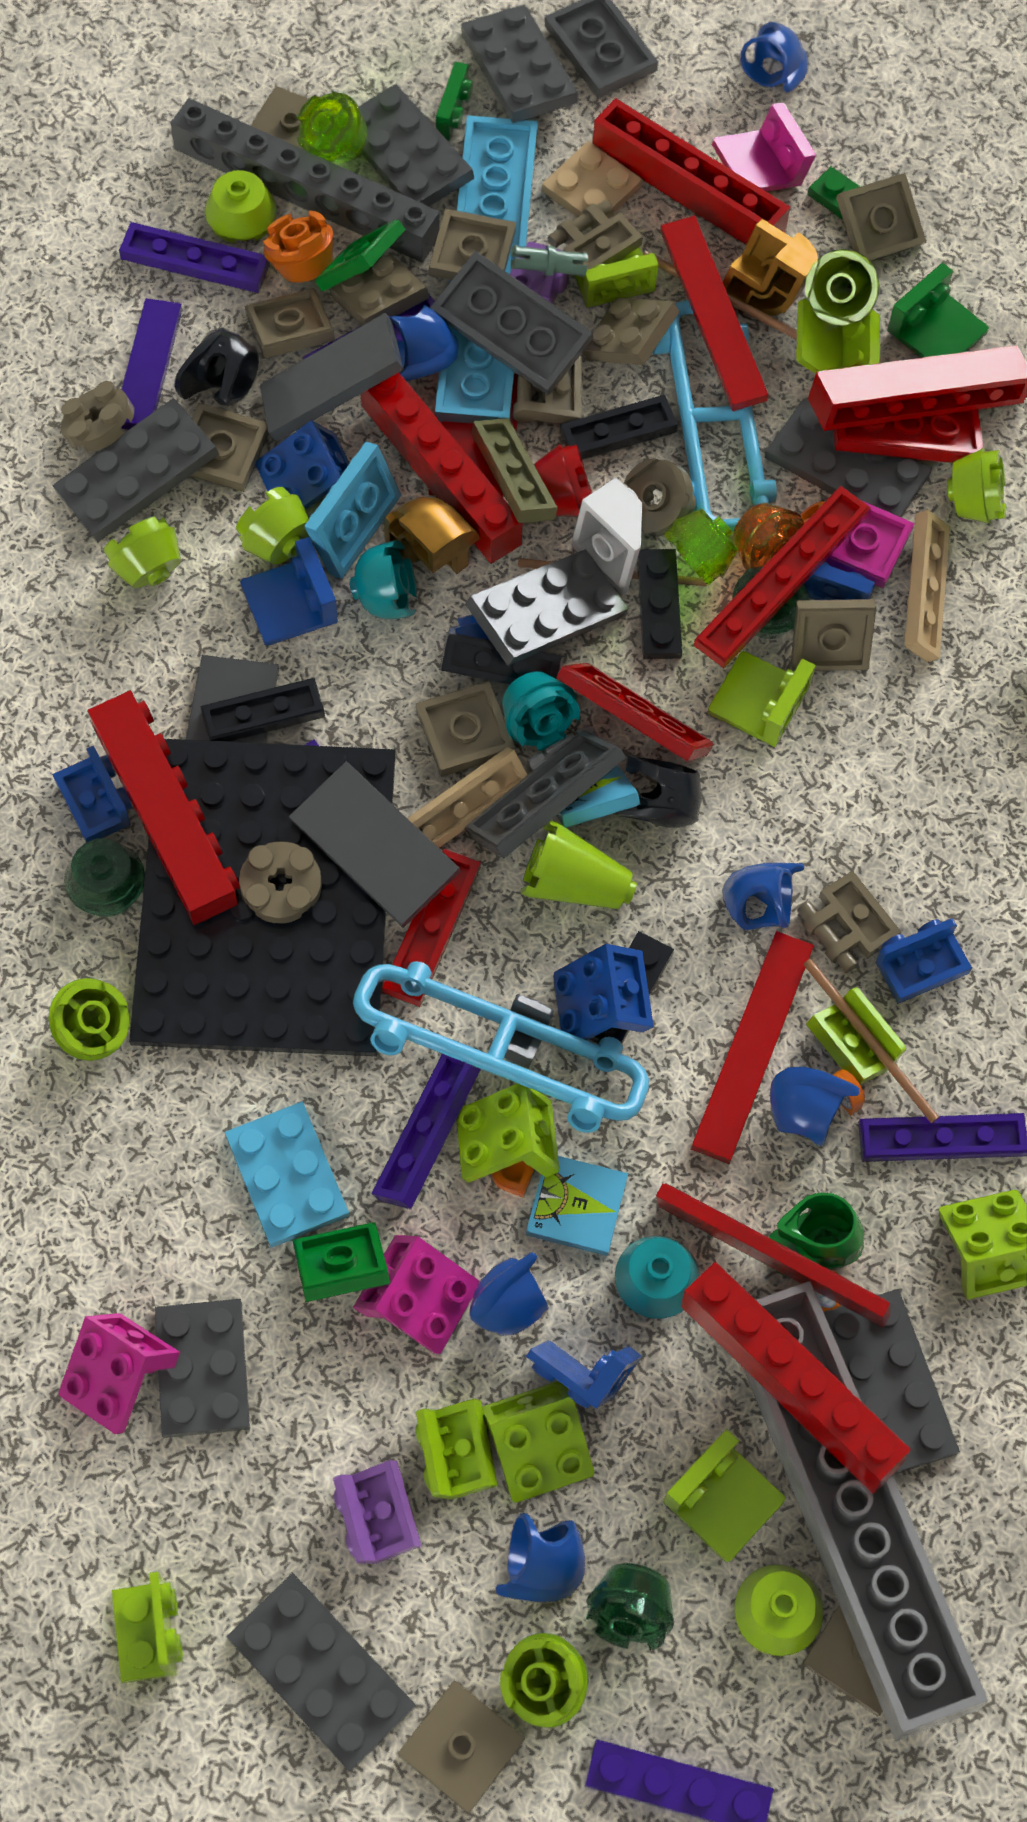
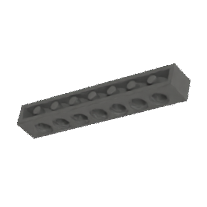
M191 98L186 100L170 122L174 150L224 173L235 170L251 172L261 179L272 195L307 211H316L322 214L325 219L364 236L393 220L399 219L405 231L389 248L423 263L436 243L440 229V211Z

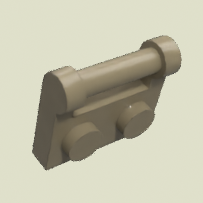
M582 357L575 361L549 396L542 392V403L532 401V384L518 375L517 403L514 405V419L516 421L528 423L537 420L563 424L582 418Z

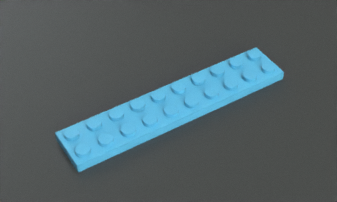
M467 115L463 159L473 169L475 179L459 188L457 211L516 222V233L512 248L514 245L526 247L538 121L522 120L512 123L511 119ZM510 252V256H509L508 263H507V267H506V272H507L508 274H510V272H511V270H512V269H511V265H510V260H514L515 258H519V257H511V252ZM450 327L459 343L458 357L449 367L439 371L435 406L436 418L439 421L472 424L473 421L507 418L510 420L514 371Z

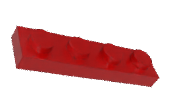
M444 848L442 852L460 868L461 872L412 919L392 964L407 969L412 962H422L431 969L430 979H433L481 869V862ZM386 980L382 986L383 994L421 1007L425 998V994L420 996L406 994L400 984Z

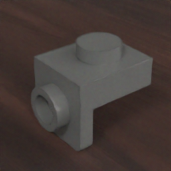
M520 994L516 995L510 1009L547 1025L550 1024L554 1013L553 1009L543 1005L541 1002ZM515 1030L504 1058L529 1069L542 1040Z

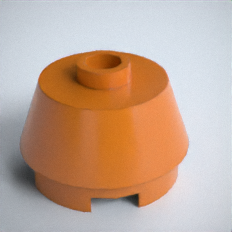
M309 211V217L293 219L291 213L284 215L271 223L267 228L269 236L266 240H263L265 246L264 256L284 279L289 282L301 283L316 279L333 260V229L326 223L324 216L316 211Z

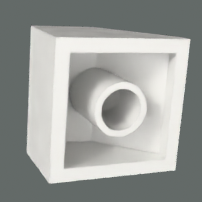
M615 477L582 500L571 546L577 552L587 549L612 586L621 595H624L628 592L641 548L642 502L632 489L623 485Z

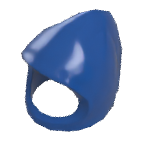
M777 22L764 24L760 28L757 37L747 41L741 50L740 62L744 72L754 82L762 86L774 87L784 83L783 90L791 92L804 80L808 72L807 53L803 49L797 35L789 27ZM755 43L754 59L750 63L746 58V51L751 44ZM765 58L777 60L784 65L783 69L769 74L763 68V60Z
M424 305L422 310L414 316H388L399 329L403 341L397 340L403 365V370L400 374L406 381L435 374L449 367L458 357L459 343L457 337L445 320L433 309Z
M761 863L733 872L722 888L723 901L731 918L743 930L770 926L788 928L790 925L793 893L792 875L804 870L803 863ZM752 896H755L767 905L764 915L756 919H750L746 915V902Z
M808 1067L786 1068L775 1075L770 1088L772 1118L779 1132L805 1136L816 1145L823 1147L829 1127L845 1096H858L860 1093L859 1087L820 1070Z
M531 1252L520 1260L515 1258L504 1260L494 1266L479 1281L473 1294V1301L469 1312L471 1320L476 1325L502 1336L515 1335L530 1327L542 1317L544 1312L549 1310L542 1291L529 1270L537 1260L535 1253Z
M520 1513L514 1522L511 1533L507 1566L509 1581L506 1584H498L495 1588L496 1594L507 1598L532 1602H556L570 1597L580 1586L585 1575L584 1548L581 1534L574 1521H562L549 1529L538 1532L531 1517L527 1513Z

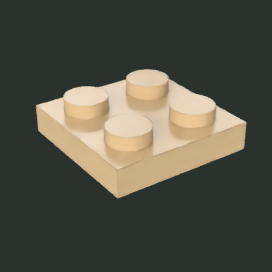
M587 141L542 183V192L576 217L582 215V210L591 204L598 205L602 201L608 200L613 208V212L607 216L609 218L642 187V179L594 144Z

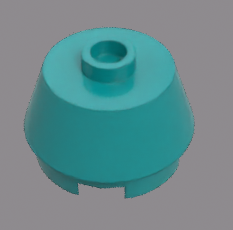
M530 672L520 676L510 684L502 699L508 735L522 747L524 745L536 746L539 751H543L545 748L565 738L567 735L564 732L571 725L573 719L579 721L580 706L574 690L543 672Z
M648 1236L636 1240L622 1252L615 1269V1284L621 1299L631 1310L648 1318L663 1319L684 1311L681 1308L684 1290L700 1276L694 1256L683 1244L665 1236Z

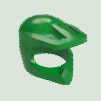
M822 1192L805 1197L778 1221L777 1229L769 1235L770 1239L831 1271L857 1261L864 1249V1229L859 1217L844 1198L833 1193ZM809 1208L807 1213L800 1215L805 1209Z

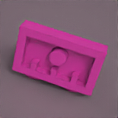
M784 102L771 105L760 130L715 137L711 144L723 165L766 192L801 186L816 157V153Z
M395 1235L384 1253L391 1284L363 1290L353 1308L366 1317L387 1320L430 1352L440 1354L473 1298L479 1280L419 1236Z
M121 1313L85 1316L59 1389V1396L112 1433L122 1434L125 1432L145 1373L152 1374L155 1370L175 1368L180 1352Z

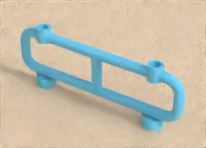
M688 300L675 303L679 314L652 353L655 355L669 354L670 352L689 475L693 486V495L696 499V506L693 511H696L699 522L707 530L714 533L738 534L757 531L765 525L769 518V503L776 502L777 488L774 479L765 480L753 408L750 406L732 412L730 406L693 407L679 322L682 316L693 314ZM740 323V326L748 343V325L747 323ZM740 420L750 478L751 502L755 507V513L747 518L719 519L712 514L710 509L696 423Z
M418 961L410 963L407 969L391 964L374 966L363 975L354 993L353 1006L355 1012L364 1022L375 1027L371 1035V1043L377 1051L385 1055L399 1054L406 1040H409L571 1104L567 1116L568 1122L576 1130L585 1133L598 1130L603 1117L615 1121L629 1120L636 1116L643 1107L649 1089V1077L639 1062L622 1054L623 1045L616 1038L604 1037L600 1040L599 1045L432 980L430 979L431 969L426 964ZM380 981H392L400 984L402 990L408 995L420 996L425 994L499 1023L500 1025L488 1053L373 1008L370 1005V998L377 984ZM515 1030L593 1060L594 1065L601 1071L611 1072L616 1069L629 1075L633 1085L627 1101L623 1104L612 1103L503 1060Z

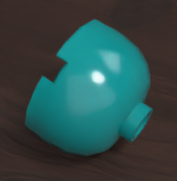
M398 540L382 543L365 551L356 564L354 577L350 578V590L355 600L359 599L364 609L370 614L385 620L410 617L416 612V609H409V594L417 598L416 578L410 558L402 559L398 551L405 549L404 545Z

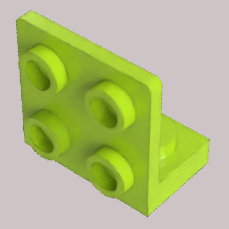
M638 247L615 263L599 264L591 269H587L583 279L579 275H574L585 306L589 308L613 302L616 298H629L655 291L659 264L654 253L643 255L641 248Z
M804 298L798 301L796 360L799 364L816 374L818 371L880 363V314L871 310L867 316L855 323L845 326L835 325L819 318L814 313L809 300Z
M741 651L710 703L708 714L776 748L810 688L816 665L801 659L795 671L791 669L785 671L746 651Z
M517 1083L461 1108L456 1119L461 1177L467 1183L521 1161L534 1168L545 1178L560 1172L552 1101L541 1092Z
M1018 1190L1001 1192L939 1208V1217L961 1257V1287L967 1300L1027 1286V1205Z
M559 1381L482 1406L485 1424L493 1437L509 1495L514 1503L593 1477L595 1474L575 1401L568 1396L567 1392L569 1389Z
M728 1429L715 1440L674 1484L663 1500V1503L727 1563L741 1551L786 1500L785 1496L735 1450L739 1440Z
M159 1571L149 1573L150 1584L112 1590L122 1684L177 1675L175 1663L183 1662L181 1636L177 1634L176 1628L172 1629L170 1618L178 1616L175 1588L172 1589L171 1582H165Z

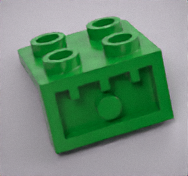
M943 262L893 305L887 328L890 334L920 358L967 352L989 330L988 325L949 295L951 291L949 284L953 270Z

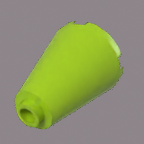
M848 249L833 250L822 255L813 263L806 277L805 294L814 309V313L819 318L830 324L845 326L863 319L873 309L879 295V278L872 262L862 254Z
M550 820L544 825L542 829L549 832L545 841L537 839L522 880L530 884L521 888L520 893L530 898L619 909L622 903L629 905L637 886V882L632 881L633 873L560 823Z

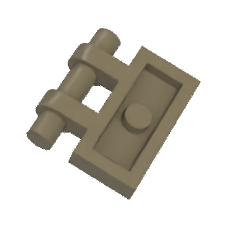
M604 200L598 205L591 204L582 210V215L574 220H565L557 225V230L548 235L547 239L549 244L555 246V248L563 243L567 244L563 251L586 252L588 261L583 262L581 265H588L587 269H591L596 265L615 263L642 245L643 236L621 212L609 219L607 216L613 212V208L608 200ZM589 227L594 228L585 235L581 233Z
M854 871L849 872L820 892L819 898L826 907L817 911L812 903L807 901L797 909V912L805 921L803 926L810 935L815 934L827 949L825 952L832 963L837 962L845 973L850 972L858 965V962L850 953L851 950L858 947L868 959L883 948L882 944L885 941L902 933ZM834 919L847 932V935L841 939L837 937L828 925Z

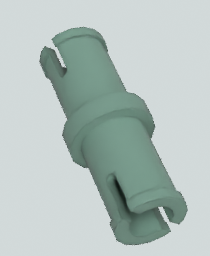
M514 245L511 251V257H520L510 260L511 269L542 271L544 276L562 273L579 275L581 277H584L588 265H581L583 262L588 261L586 252L556 250L555 246H546L545 249L518 245Z

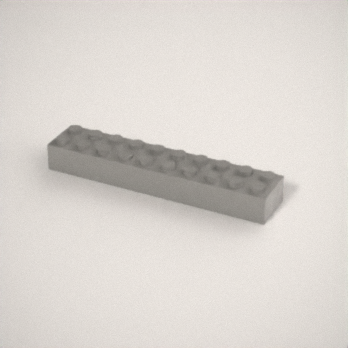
M810 1281L756 1299L763 1308L860 1400ZM744 1369L895 1742L979 1711L988 1702V1698L893 1475L872 1494Z

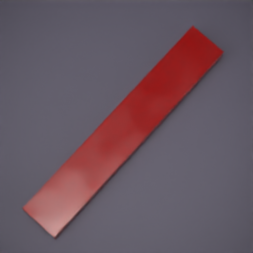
M696 216L662 224L660 233L732 412L767 402L768 392Z
M840 486L695 638L694 647L724 669L869 515L871 507Z
M778 931L775 932L692 1143L691 1150L730 1165L805 971L803 964L809 960L814 947L813 944Z
M663 1183L655 1195L658 1206L661 1209L801 1284L810 1281L814 1291L884 1328L891 1315L889 1301L667 1183Z

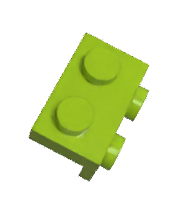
M858 987L850 989L843 997L844 1000L894 1062H896L906 1051V1046ZM835 1004L814 1014L806 1023L807 1027L839 1067L849 1071L860 1085L888 1070Z
M470 1399L437 1410L424 1408L416 1411L418 1423L415 1433L418 1443L423 1448L426 1463L424 1480L433 1497L452 1500L498 1486L481 1400Z

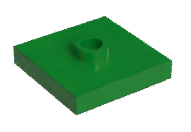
M399 219L393 220L349 243L316 278L315 282L323 292L371 268L405 231Z
M376 1222L292 1240L305 1303L391 1284Z

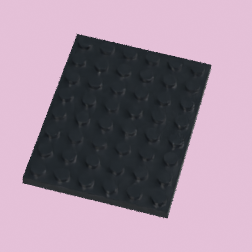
M165 739L171 755L166 758L171 768L179 766L188 785V788L183 791L188 801L196 799L205 817V821L200 824L206 835L214 833L223 852L222 855L218 856L223 868L231 866L239 882L243 863L247 860L249 852L254 847L272 842H290L311 851L320 869L322 887L320 897L313 908L311 905L306 912L302 913V917L292 922L272 923L261 919L255 914V911L249 908L248 904L246 905L239 888L235 890L238 905L193 925L154 846L148 838L129 1038L130 1045L377 1057L378 1051L371 1043V1035L375 1027L364 1022L356 1014L353 998L363 975L368 969L383 964L386 911L290 820L289 816L346 761L393 804L396 750ZM277 874L275 878H271L269 883L275 884L276 890L282 891L285 884L292 883V879L286 878L285 874ZM382 981L377 984L370 998V1005L380 1011Z

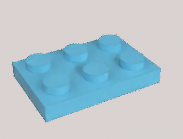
M370 442L363 444L304 526L328 573L339 579L345 576L401 497L399 488L377 444Z
M303 1101L225 1131L227 1141L271 1248L350 1217Z

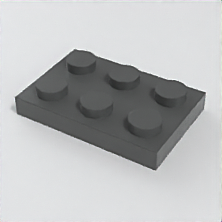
M579 0L545 16V28L597 98L605 96L658 70V60L612 0Z
M241 1299L155 1307L156 1337L180 1352L175 1368L158 1370L162 1437L171 1438L250 1430Z

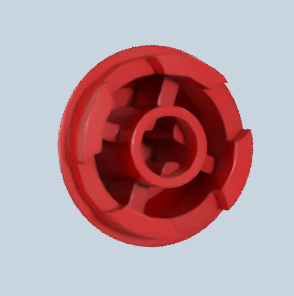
M559 444L535 462L534 465L557 506L556 516L578 517L582 500L592 494L591 486L587 479L578 446L573 445L569 447L567 445L562 447Z

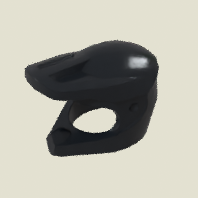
M224 327L215 329L202 340L178 370L175 378L176 392L185 400L209 388L219 387L221 389L214 395L217 403L223 406L237 403L248 394L255 381L259 366V354L240 335L228 331Z
M634 755L627 756L626 772L636 774L641 771L656 780L657 786L650 792L638 793L640 805L613 813L614 815L648 821L652 824L668 828L690 826L699 821L702 795L700 773L698 771L663 760Z

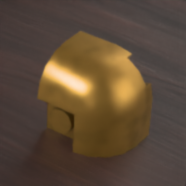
M761 219L756 224L743 253L728 269L723 280L726 292L768 315L776 316L785 313L799 298L805 287L806 277L813 263L818 260L816 249L801 233L798 232L792 238Z
M418 497L399 506L388 514L384 520L385 541H400L405 549L398 550L402 559L410 558L411 563L420 559L432 573H435L446 564L456 574L461 572L468 566L469 547L480 540L478 532L452 506L439 498Z

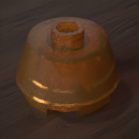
M760 503L742 515L735 526L733 541L747 572L756 575L804 525L803 518L799 513L771 503Z

